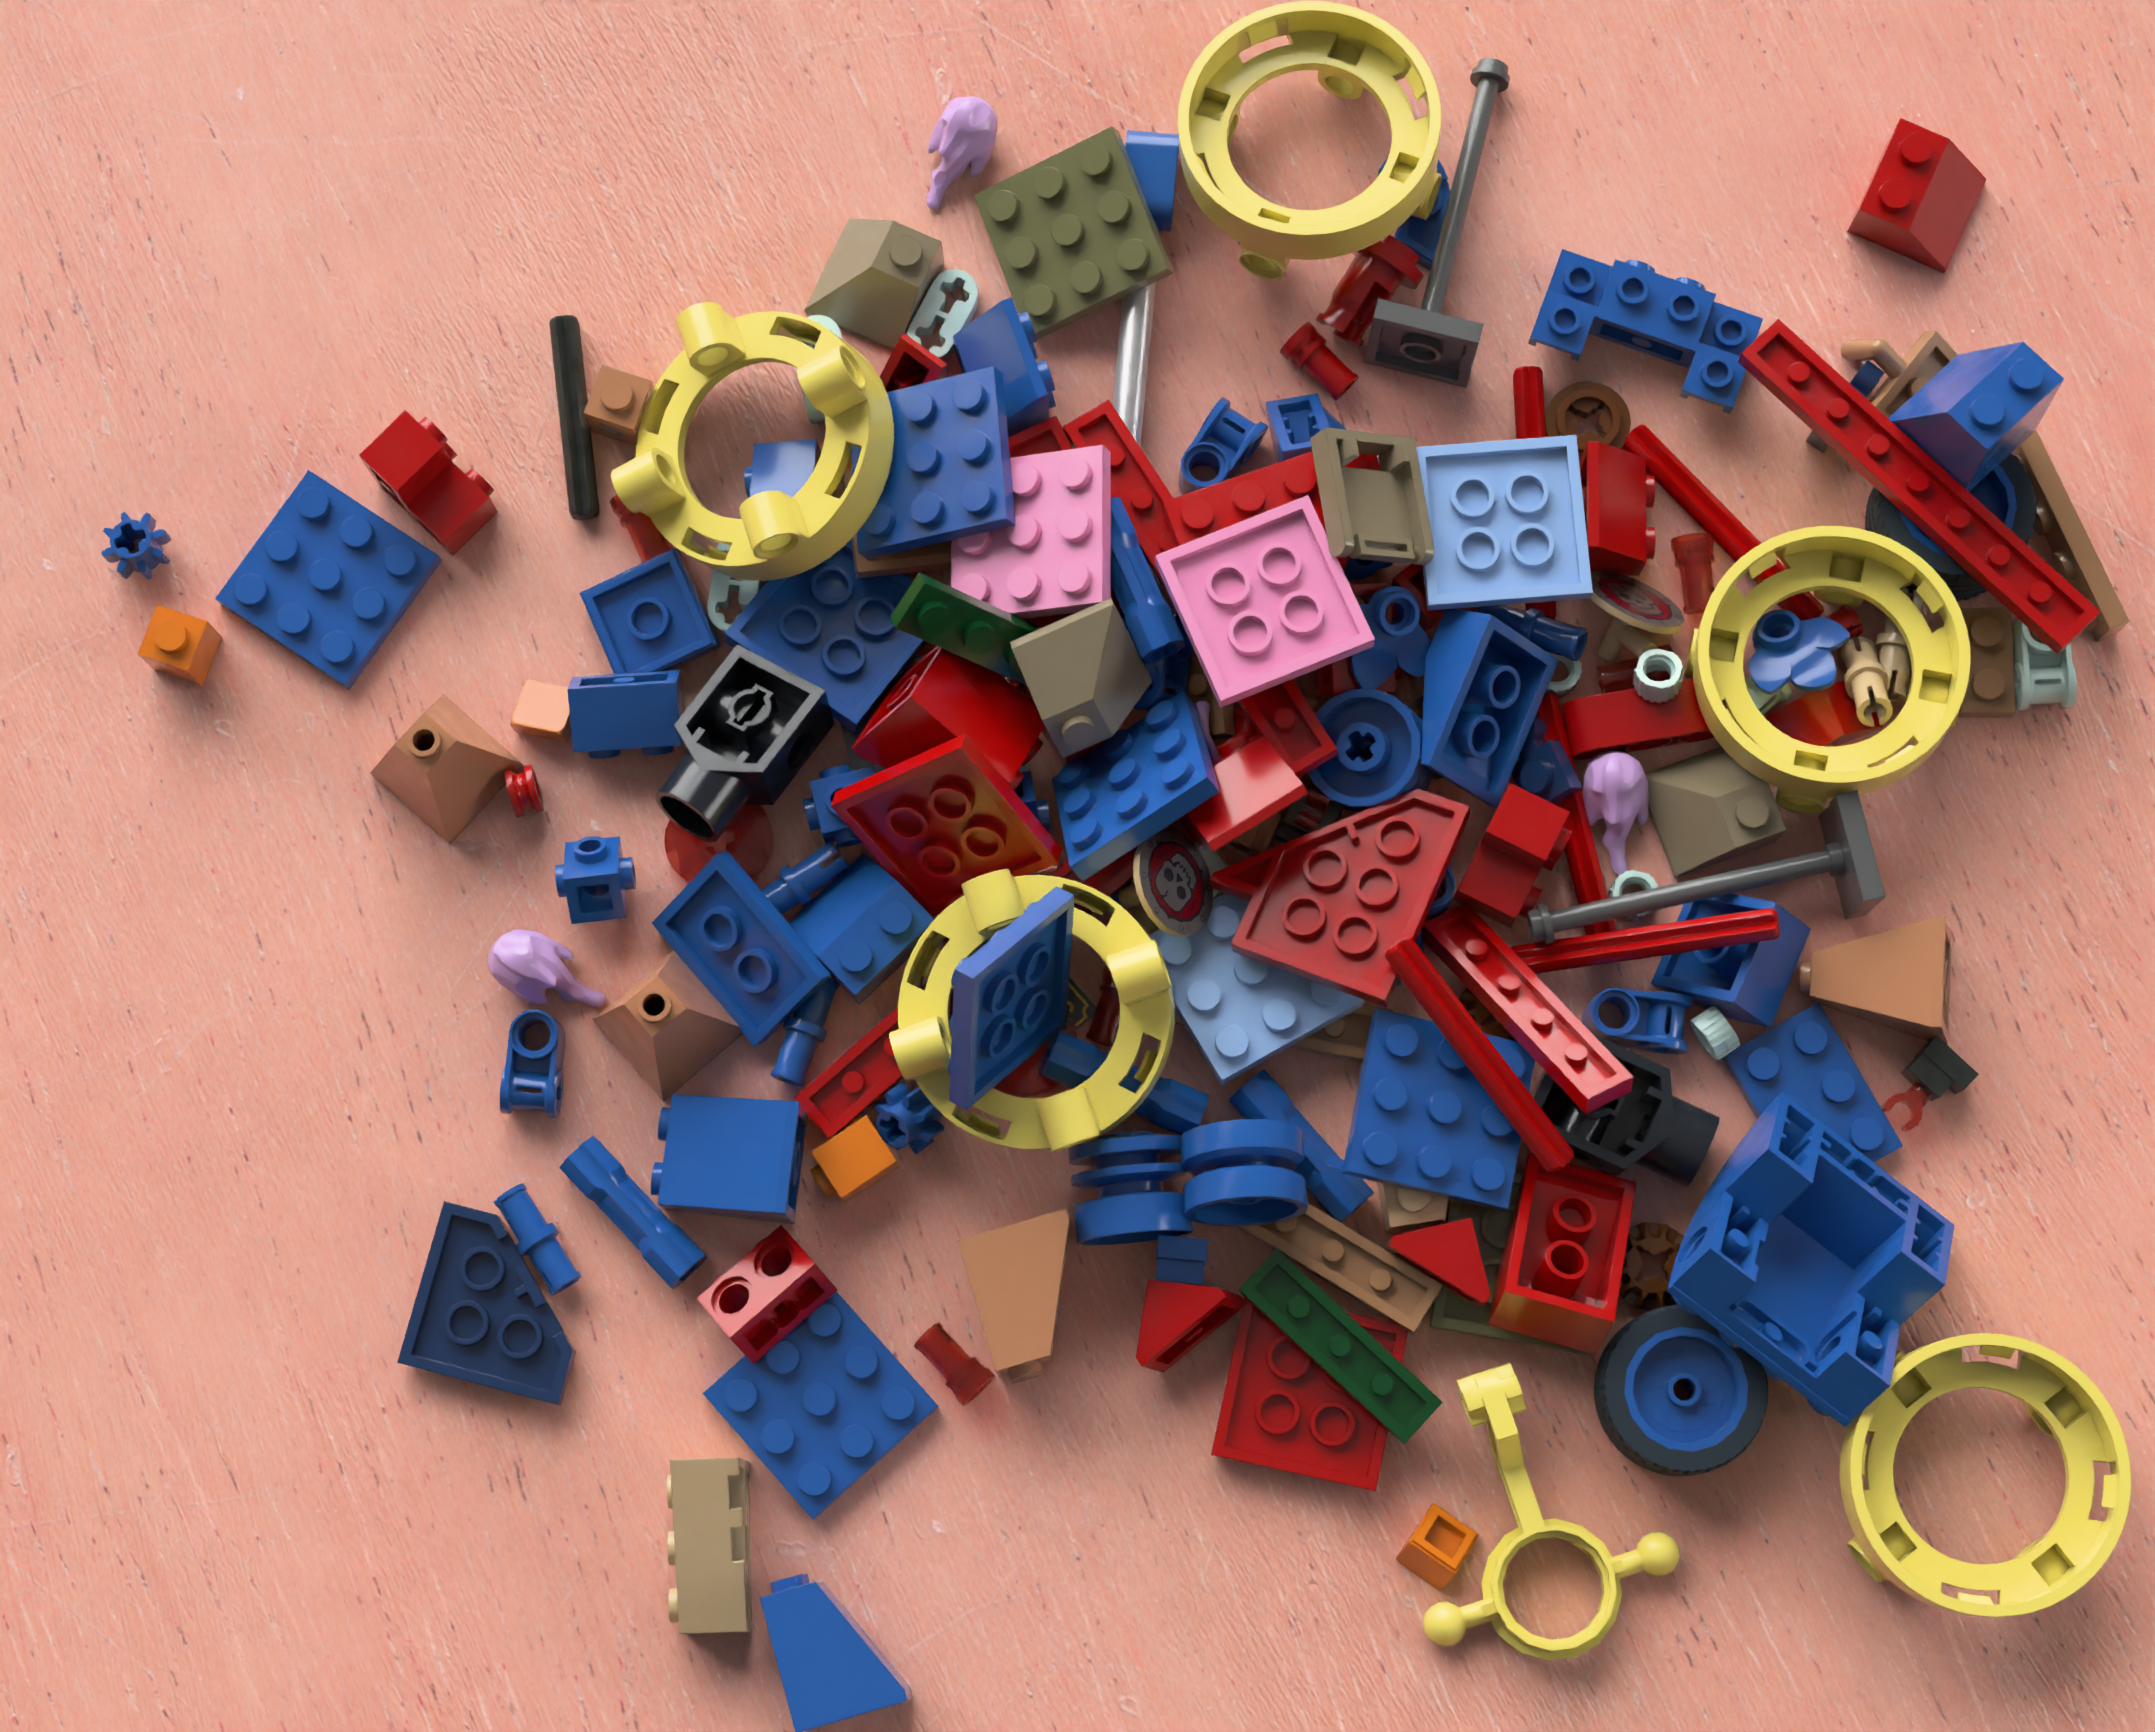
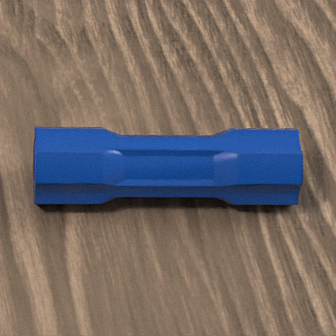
M1111 497V586L1124 613L1126 625L1143 663H1156L1166 657L1175 655L1186 644L1168 603L1164 601L1138 543L1136 531L1121 498Z
M1059 1030L1047 1045L1039 1065L1038 1074L1073 1089L1090 1078L1100 1068L1108 1054L1100 1051L1095 1045ZM1133 1065L1119 1086L1135 1093L1142 1083L1134 1078L1139 1067ZM1159 1077L1152 1091L1134 1113L1145 1117L1150 1123L1182 1136L1184 1132L1200 1125L1207 1107L1209 1095L1176 1080Z
M1265 1069L1252 1077L1230 1098L1229 1102L1244 1119L1284 1121L1297 1125L1303 1131L1304 1160L1293 1171L1303 1176L1311 1195L1332 1218L1342 1223L1373 1195L1374 1192L1362 1178L1342 1174L1344 1160L1334 1152L1294 1107L1292 1099Z
M594 1136L583 1142L559 1167L588 1199L595 1202L636 1246L645 1261L672 1289L683 1283L706 1260L707 1256L679 1226L669 1220L628 1176L624 1167Z

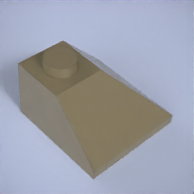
M849 218L804 309L805 313L811 316L823 315L829 317L837 323L839 328L893 351L899 338L904 334L907 335L913 318L944 265L942 241L893 220Z
M1111 598L1010 642L1040 717L1062 758L1113 737L1152 682L1150 673L1143 663Z
M1722 747L1645 773L1648 781V811L1675 878L1776 843L1787 830L1769 784L1740 766Z

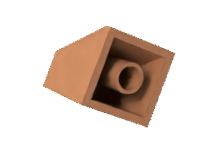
M1066 1208L958 1240L995 1371L999 1378L1009 1375L1012 1384L1044 1375L1042 1365L1052 1362L1070 1235V1222Z

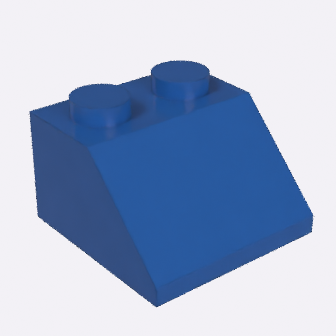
M864 853L849 865L850 868L847 871L844 870L788 922L831 973V977L840 984L858 1005L867 999L910 958L918 940L934 920L896 879Z
M1727 894L1683 904L1676 922L1767 908L1777 911L1780 920V937L1775 940L1664 955L1661 957L1651 984L1665 992L1687 995L1692 998L1693 1004L1705 1009L1715 1006L1726 1018L1771 1028L1811 928L1776 902L1737 894Z

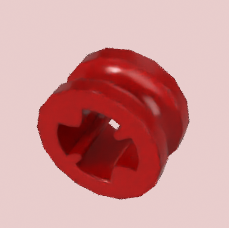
M531 764L525 765L521 773H514L511 769L504 771L508 794L516 817H523L524 812L529 808L535 809L537 813L544 811L542 795L533 766Z

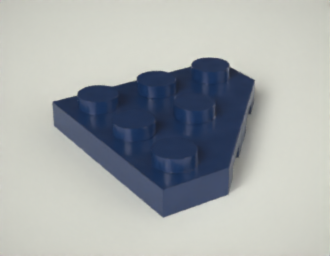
M444 1201L397 1363L561 1406L576 1351L523 1256L518 1251L504 1222L496 1214Z

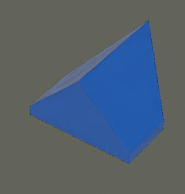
M1318 393L1266 402L1276 463L1311 452L1310 438L1325 427L1347 430L1322 406Z

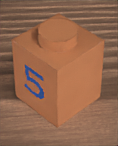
M601 365L583 413L591 432L636 446L641 418L654 389L653 382Z

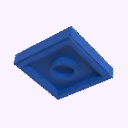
M673 548L580 592L614 674L670 671L721 647L682 554L677 548Z

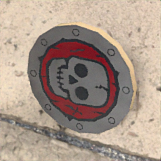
M1604 570L1591 571L1593 593L1590 599L1607 613L1614 616L1597 650V653L1604 659L1616 661L1623 646L1637 658L1642 653L1657 648V645L1636 627L1654 633L1672 634L1677 633L1684 623L1685 619L1682 611L1669 598L1656 589L1620 573Z
M1171 828L1162 829L1138 845L1133 864L1135 884L1120 889V903L1127 909L1142 905L1147 916L1157 927L1170 935L1180 937L1196 934L1207 924L1213 909V888L1210 883L1209 868L1200 850L1186 835Z

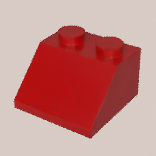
M1900 118L1885 146L1847 232L1945 273L1987 179L1949 138Z
M1588 441L1580 458L1579 466L1590 571L1604 570L1620 573L1625 576H1639L1647 559H1654L1655 528L1646 527V508H1653L1655 501L1654 475H1646L1645 457L1599 441Z
M1244 731L1216 748L1221 756L1213 760L1212 765L1220 792L1179 818L1180 823L1197 848L1214 852L1308 794L1303 783L1264 735H1254L1248 738Z

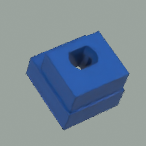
M1158 1235L1156 1280L1203 1286L1208 1239Z

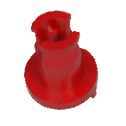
M1390 234L1375 244L1353 252L1355 258L1334 289L1330 305L1324 314L1319 313L1316 321L1335 328L1333 332L1335 336L1356 347H1361L1364 342L1361 338L1367 328L1372 325L1378 298L1390 301L1399 285L1416 289L1424 277L1422 272L1415 266L1420 259L1419 256L1411 248Z

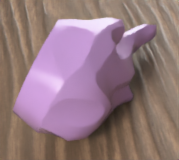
M968 96L953 99L946 106L934 128L929 141L928 152L933 153L939 150L942 159L940 166L931 175L932 184L926 201L927 206L931 209H939L947 188L965 171L970 162V175L972 178H977L982 173L991 156L998 128V116L993 107L982 98Z
M1609 750L1597 754L1587 764L1583 784V801L1590 826L1594 825L1600 818L1605 819L1607 830L1602 838V842L1610 853L1614 872L1619 875L1628 871L1625 859V842L1636 815L1640 825L1643 826L1647 823L1649 806L1648 781L1638 760L1625 752Z
M515 929L500 936L490 948L488 968L493 977L506 989L531 1003L547 1004V998L545 997V990L547 988L558 991L564 1001L568 1002L580 1001L595 1007H600L605 1002V994L591 990L579 983L560 960V958L574 959L573 953L565 946L539 932Z

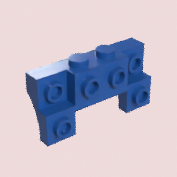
M1562 249L1528 344L1536 346V343L1552 347L1572 354L1571 359L1578 361L1587 336L1591 334L1686 368L1689 367L1679 397L1687 399L1689 395L1724 407L1722 412L1730 414L1746 369L1738 363L1740 354L1756 340L1763 318L1714 302L1716 294L1706 291L1705 286L1700 282L1686 277H1678L1675 280L1655 273V269L1638 260L1622 262L1615 259L1613 266Z

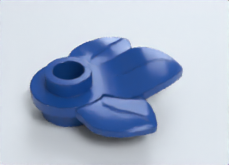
M1383 587L1373 594L1368 604H1359L1375 638L1374 647L1350 656L1351 672L1361 689L1377 688L1393 674L1397 667L1410 675L1422 677L1425 672V656L1430 647V639L1418 624L1420 619L1418 602L1415 596L1403 587ZM1393 603L1396 606L1397 615L1389 623L1385 619V610L1389 604Z
M1787 610L1767 612L1759 619L1752 633L1755 653L1748 663L1750 677L1760 691L1769 695L1782 689L1788 682H1791L1799 689L1807 691L1829 688L1834 684L1837 676L1836 665L1830 651L1844 645L1850 639V634L1842 625L1829 618L1818 617L1801 621L1794 613Z

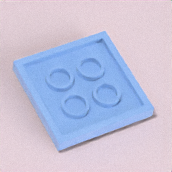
M1576 435L1416 447L1434 545L1432 561L1423 566L1427 611L1588 599L1591 597L1593 590Z
M1227 893L1213 900V909L1208 922L1196 934L1175 937L1159 929L1149 935L1152 940H1156L1168 970L1175 1010L1220 1085L1225 1084L1362 1007L1364 1000L1233 952L1231 942L1249 905V901Z

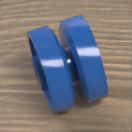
M1374 688L1350 689L1329 699L1316 712V717L1337 747V755L1309 771L1312 782L1329 799L1339 803L1348 810L1359 813L1415 789L1428 790L1434 772L1421 764L1423 720L1395 696ZM1371 750L1373 757L1366 761V754Z
M1239 1119L1198 1126L1184 1132L1181 1136V1167L1186 1172L1195 1176L1187 1181L1183 1187L1184 1216L1189 1221L1213 1226H1253L1289 1220L1304 1214L1307 1210L1306 1180L1302 1175L1292 1171L1304 1160L1303 1131L1297 1125L1267 1119Z

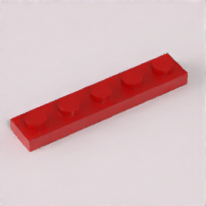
M1468 903L1423 923V941L1585 1114L1631 1092L1633 1082L1631 1073Z

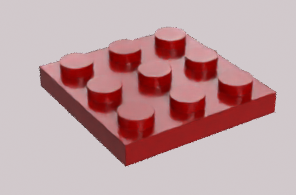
M966 733L836 791L831 803V807L887 872L932 917L939 914V910L946 909L958 898L964 896L961 886L963 883L1001 869H1009L1014 877L1032 875L1058 864L1062 852L1059 844Z
M1244 1297L1247 1305L1241 1309L1211 1456L1375 1492L1388 1430ZM1346 1312L1402 1364L1408 1336L1406 1330L1390 1321Z

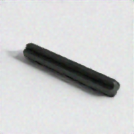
M574 315L555 316L551 318L549 325L569 512L575 520L593 519L598 517L600 511L591 429L583 414L588 400L580 326Z

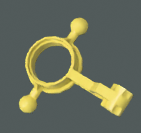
M1507 1363L1456 1380V1385L1471 1428L1486 1424L1490 1449L1518 1528L1505 1534L1487 1557L1481 1580L1483 1600L1462 1607L1447 1601L1437 1602L1426 1611L1423 1619V1629L1427 1638L1435 1645L1448 1647L1459 1643L1465 1636L1467 1629L1491 1622L1497 1635L1521 1654L1545 1661L1575 1658L1598 1645L1616 1622L1622 1598L1620 1579L1642 1571L1656 1577L1666 1576L1672 1573L1678 1566L1681 1556L1680 1549L1675 1539L1663 1532H1650L1642 1537L1635 1550L1612 1557L1606 1545L1583 1526L1557 1518L1543 1520L1524 1465L1519 1433L1512 1416L1513 1414L1525 1411L1526 1406L1517 1376L1512 1369L1511 1363ZM1555 1538L1574 1544L1590 1557L1599 1573L1602 1595L1597 1614L1584 1630L1570 1638L1550 1640L1529 1633L1514 1620L1505 1604L1503 1581L1507 1565L1519 1549L1536 1540Z

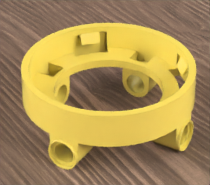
M1298 1L1274 5L1245 16L1223 30L1204 48L1189 71L1182 88L1178 106L1180 158L1184 177L1192 196L1205 215L1220 230L1240 242L1241 254L1239 262L1250 273L1268 280H1279L1283 277L1290 259H1328L1362 250L1391 234L1411 215L1426 220L1436 201L1442 175L1437 173L1441 106L1436 82L1429 66L1412 42L1399 30L1381 18L1356 7L1326 1ZM1287 36L1290 42L1289 45L1265 51L1243 64L1239 56L1240 52L1260 42L1275 37ZM1318 70V81L1321 86L1331 94L1344 99H1357L1361 97L1365 88L1381 105L1389 122L1392 144L1382 172L1364 192L1343 204L1331 208L1296 210L1265 200L1242 181L1234 169L1229 156L1228 147L1232 142L1238 125L1240 105L1243 100L1266 81L1295 71ZM1406 78L1416 100L1424 97L1427 104V116L1414 120L1412 108L1405 93L1397 83L1398 80ZM1202 159H1205L1207 171L1205 169Z
M714 302L698 303L686 308L676 318V324L685 349L664 371L646 404L637 436L636 458L619 466L611 473L615 491L622 503L631 512H641L650 517L656 528L673 546L724 575L742 580L771 581L805 572L830 558L856 535L872 513L883 492L893 457L894 422L892 408L882 380L873 366L854 347L829 329L806 317L787 312L769 311L733 318L723 311L719 304ZM803 342L815 345V348L813 349ZM762 362H776L798 368V379L805 395L811 404L825 415L826 430L824 444L813 473L792 498L781 491H765L749 497L739 508L742 519L726 518L712 513L695 496L685 470V440L696 409L717 383L743 367ZM853 445L861 448L860 456L854 474L839 499L831 495L845 472ZM694 531L715 542L731 545L729 552L721 551L709 545L707 553L692 537Z
M1815 526L1789 531L1761 543L1743 555L1726 572L1710 596L1699 629L1694 628L1684 676L1693 677L1700 711L1713 736L1727 754L1757 778L1777 787L1775 801L1778 806L1794 812L1815 814L1823 812L1827 799L1834 798L1837 794L1858 790V794L1862 795L1899 781L1918 768L1934 752L1948 729L1954 728L1960 706L1965 697L1971 665L1970 642L1963 614L1954 595L1938 573L1920 556L1900 543L1875 532L1845 526ZM1776 557H1779L1787 569L1765 579L1744 597L1737 587L1739 579L1746 573H1749L1752 579L1766 569L1776 565ZM1912 583L1918 587L1916 592L1925 601L1933 614L1938 612L1944 622V626L1933 633L1917 606L1901 591ZM1814 591L1815 598L1834 606L1847 604L1850 607L1862 604L1863 600H1866L1882 610L1897 626L1908 647L1912 665V678L1903 709L1894 721L1881 732L1869 739L1846 746L1824 747L1811 745L1782 733L1767 721L1757 709L1745 682L1743 671L1744 649L1749 634L1759 619L1769 609L1786 598ZM1911 739L1916 745H1909L1905 749L1900 751ZM1885 760V763H1884V764H1881V765L1872 767V766L1877 765V764H1879V763H1881V762H1883V761Z
M1001 869L963 883L961 886L964 896L949 905L931 922L914 947L904 970L898 1000L899 1029L889 1033L892 1050L904 1079L916 1080L929 1101L955 1125L991 1143L1017 1149L1051 1150L1055 1152L1085 1143L1105 1134L1128 1118L1143 1103L1158 1081L1170 1052L1175 1024V1004L1168 970L1156 940H1152L1142 925L1113 899L1077 881L1046 875L1014 877L1009 869ZM1057 886L1075 895L1074 903L1086 907L1100 916L1106 911L1112 914L1108 925L1105 926L1093 916L1074 908L1072 934L1089 944L1108 966L1119 995V1028L1113 1047L1100 1068L1090 1078L1072 1090L1046 1098H1021L1007 1095L992 1088L973 1105L977 1109L996 1118L1012 1122L1007 1133L1003 1134L999 1132L1000 1124L988 1120L972 1111L969 1117L957 1108L958 1105L949 1101L950 1075L948 1074V1064L951 1059L952 1032L950 1031V1001L953 991L951 984L952 975L962 959L970 957L979 947L989 941L998 930L1005 929L1021 916L1031 903L1038 902ZM945 937L949 938L950 940L940 952L938 946ZM924 976L928 977L925 991L920 989ZM1145 1033L1159 1040L1157 1053L1149 1050L1146 1051L1144 1059L1134 1078L1142 1083L1134 1093L1119 1085L1132 1068L1140 1051Z
M1965 1334L1936 1341L1909 1353H1904L1902 1349L1897 1351L1890 1387L1847 1425L1840 1454L1839 1476L1841 1495L1847 1518L1855 1534V1537L1847 1543V1546L1860 1566L1879 1584L1884 1580H1890L1898 1588L1929 1606L1966 1616H2017L2047 1608L2069 1597L2083 1587L2107 1561L2122 1533L2129 1510L2131 1496L2129 1453L2119 1421L2106 1398L2085 1373L2055 1351L2038 1343L2004 1334ZM1981 1346L1979 1355L1997 1356L2010 1359L2015 1350H2018L2017 1369L1992 1362H1962L1963 1348ZM1986 1388L1997 1390L2023 1402L2027 1413L2035 1424L2050 1439L2058 1442L2062 1453L2066 1482L2063 1503L2056 1521L2047 1534L2032 1542L2013 1559L2005 1562L1985 1565L1972 1564L1940 1553L1927 1544L1913 1530L1897 1500L1893 1479V1463L1896 1448L1905 1427L1924 1405L1934 1398L1953 1390ZM1867 1432H1872L1867 1444L1865 1442ZM2093 1461L2110 1464L2111 1475H2104L2101 1504L2102 1507L2108 1508L2105 1521L2088 1519L2094 1496L2095 1474ZM1862 1475H1865L1866 1490H1863ZM1942 1583L1967 1590H1998L1997 1603L1993 1605L1990 1596L1970 1595L1960 1592L1957 1595L1958 1599L1941 1593Z

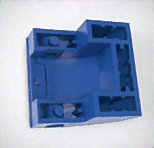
M1781 1092L1737 1145L1702 1199L1680 1244L1667 1292L1673 1295L1675 1302L1682 1310L1692 1315L1698 1314L1716 1328L1720 1337L1728 1345L1736 1349L1742 1348L1758 1360L1771 1378L1781 1383H1788L1805 1396L1809 1405L1818 1414L1826 1417L1831 1416L1846 1427L1859 1413L1890 1387L1900 1326L1945 1286L1954 1224Z

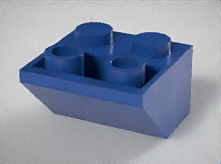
M1012 297L1002 300L954 334L953 342L962 373L995 366L1003 373L1008 437H1011L1049 419V409L1056 407L1052 391H1055V386L1046 361H1035L1038 359L1034 345L1037 339L1027 311L1018 314Z

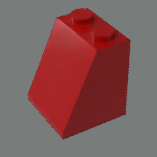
M936 646L892 685L850 750L858 757L887 769L966 733L1014 791L1024 777L1019 768L1025 766L1043 745V741L1038 736L1045 725L1037 707L999 673Z

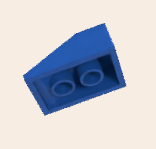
M1445 609L1425 656L1421 764L1486 805L1497 808L1559 660L1492 615L1458 609Z

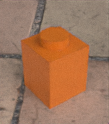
M157 604L138 655L154 670L203 686L222 636L208 621Z
M867 1115L811 1152L818 1162V1165L810 1170L827 1198L837 1192L844 1203L900 1167Z

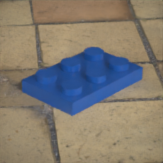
M728 850L716 854L652 922L678 956L740 1026L741 1032L754 1047L764 1043L831 976V973Z
M1820 1003L1740 1045L1722 1058L1757 1119L1770 1103L1783 1092L1872 1162L1903 1146Z

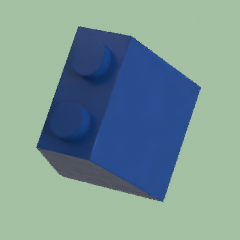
M2024 342L1958 354L1888 419L1970 492L2035 432L2064 378Z
M672 1094L671 1107H662L660 1112L658 1140L666 1141L663 1163L655 1162L653 1166L651 1195L659 1196L658 1205L664 1210L794 1224L808 1120L807 1113L800 1102Z
M799 1574L770 1583L773 1594L760 1597L795 1732L810 1730L899 1704L913 1698L911 1688L824 1582L815 1581L810 1583L808 1574Z

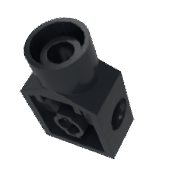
M737 644L674 724L685 757L655 794V799L660 809L676 825L692 836L706 842H716L745 804L774 805L835 724L826 691Z
M1594 1035L1631 1073L1633 1082L1631 1092L1587 1114L1543 1069L1532 1097L1574 1151L1575 1158L1616 1177L1635 1163L1685 1187L1691 1184L1711 1145L1720 1117L1673 1096L1670 1069Z

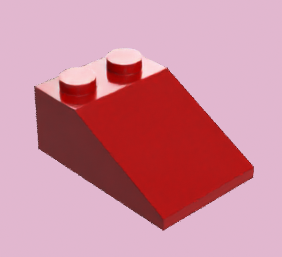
M1529 1152L1496 1277L1488 1325L1596 1355L1615 1321L1636 1182L1570 1163L1562 1169L1550 1173L1545 1170L1536 1156Z

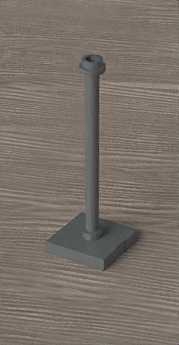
M1494 58L1479 60L1477 66L1471 72L1470 81L1477 89L1421 309L1378 298L1363 363L1465 388L1467 386L1483 324L1441 313L1496 95L1499 92L1505 91L1510 81L1508 66Z
M1858 790L1835 795L1829 802L1830 805L1818 816L1825 840L1824 851L1554 911H1549L1546 903L1537 904L1536 909L1526 912L1531 938L1534 943L1544 941L1545 945L1554 943V933L1826 872H1829L1831 877L1835 878L1845 920L1865 916L1885 898V893Z

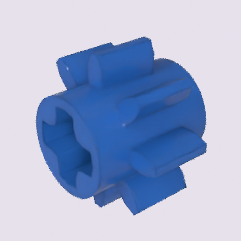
M123 512L121 513L122 522L118 523L113 529L104 528L103 530L110 538L111 547L101 552L102 556L109 563L120 561L117 565V572L123 578H129L134 570L141 572L150 580L152 579L151 570L156 568L159 563L169 564L170 562L163 554L162 545L171 541V536L165 529L154 531L156 520L151 514H144L141 520L138 521L131 519ZM142 538L143 540L138 542L140 551L132 554L131 552L135 550L133 541Z
M901 1082L885 1093L886 1098L875 1105L876 1111L880 1113L876 1121L878 1133L885 1143L896 1150H900L909 1144L912 1151L918 1154L934 1142L933 1138L944 1131L945 1127L940 1123L943 1114L929 1101L920 1087L910 1092L908 1086Z

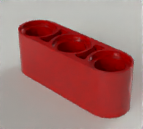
M1693 679L1683 680L1678 695H1675L1673 699H1669L1667 702L1657 703L1653 701L1652 703L1650 700H1644L1642 696H1639L1637 690L1628 689L1570 700L1562 705L1571 755L1575 760L1591 759L1597 754L1609 750L1630 753L1714 738L1700 711Z

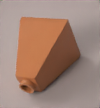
M443 694L403 734L370 773L451 845L506 785L504 771L511 769L514 773H517L524 765Z
M1946 917L1928 918L1812 952L1811 961L1801 962V994H1810L1812 1001L1816 1004L1820 1003L1822 1006L1926 1041H1930L1938 1036L1944 1043L1948 1044L1952 936Z
M674 950L592 1019L663 1102L743 1034L736 1021Z

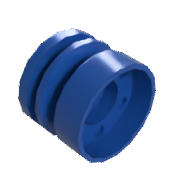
M1149 1131L1121 1132L1103 1135L1094 1141L1069 1147V1164L1095 1167L1094 1170L1072 1175L1071 1186L1083 1189H1097L1098 1197L1082 1202L1074 1207L1077 1244L1115 1245L1158 1240V1235L1180 1237L1193 1232L1192 1221H1189L1184 1216L1183 1194L1164 1192L1163 1183L1183 1177L1187 1173L1181 1167V1163H1161L1160 1160L1181 1154V1136L1159 1135Z

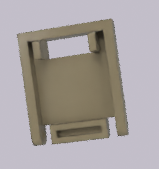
M1325 427L1311 437L1310 441L1330 554L1333 557L1339 558L1349 556L1352 559L1401 564L1411 562L1414 565L1422 566L1430 563L1434 557V545L1415 439L1412 437ZM1359 454L1379 457L1381 471L1344 466L1360 456Z

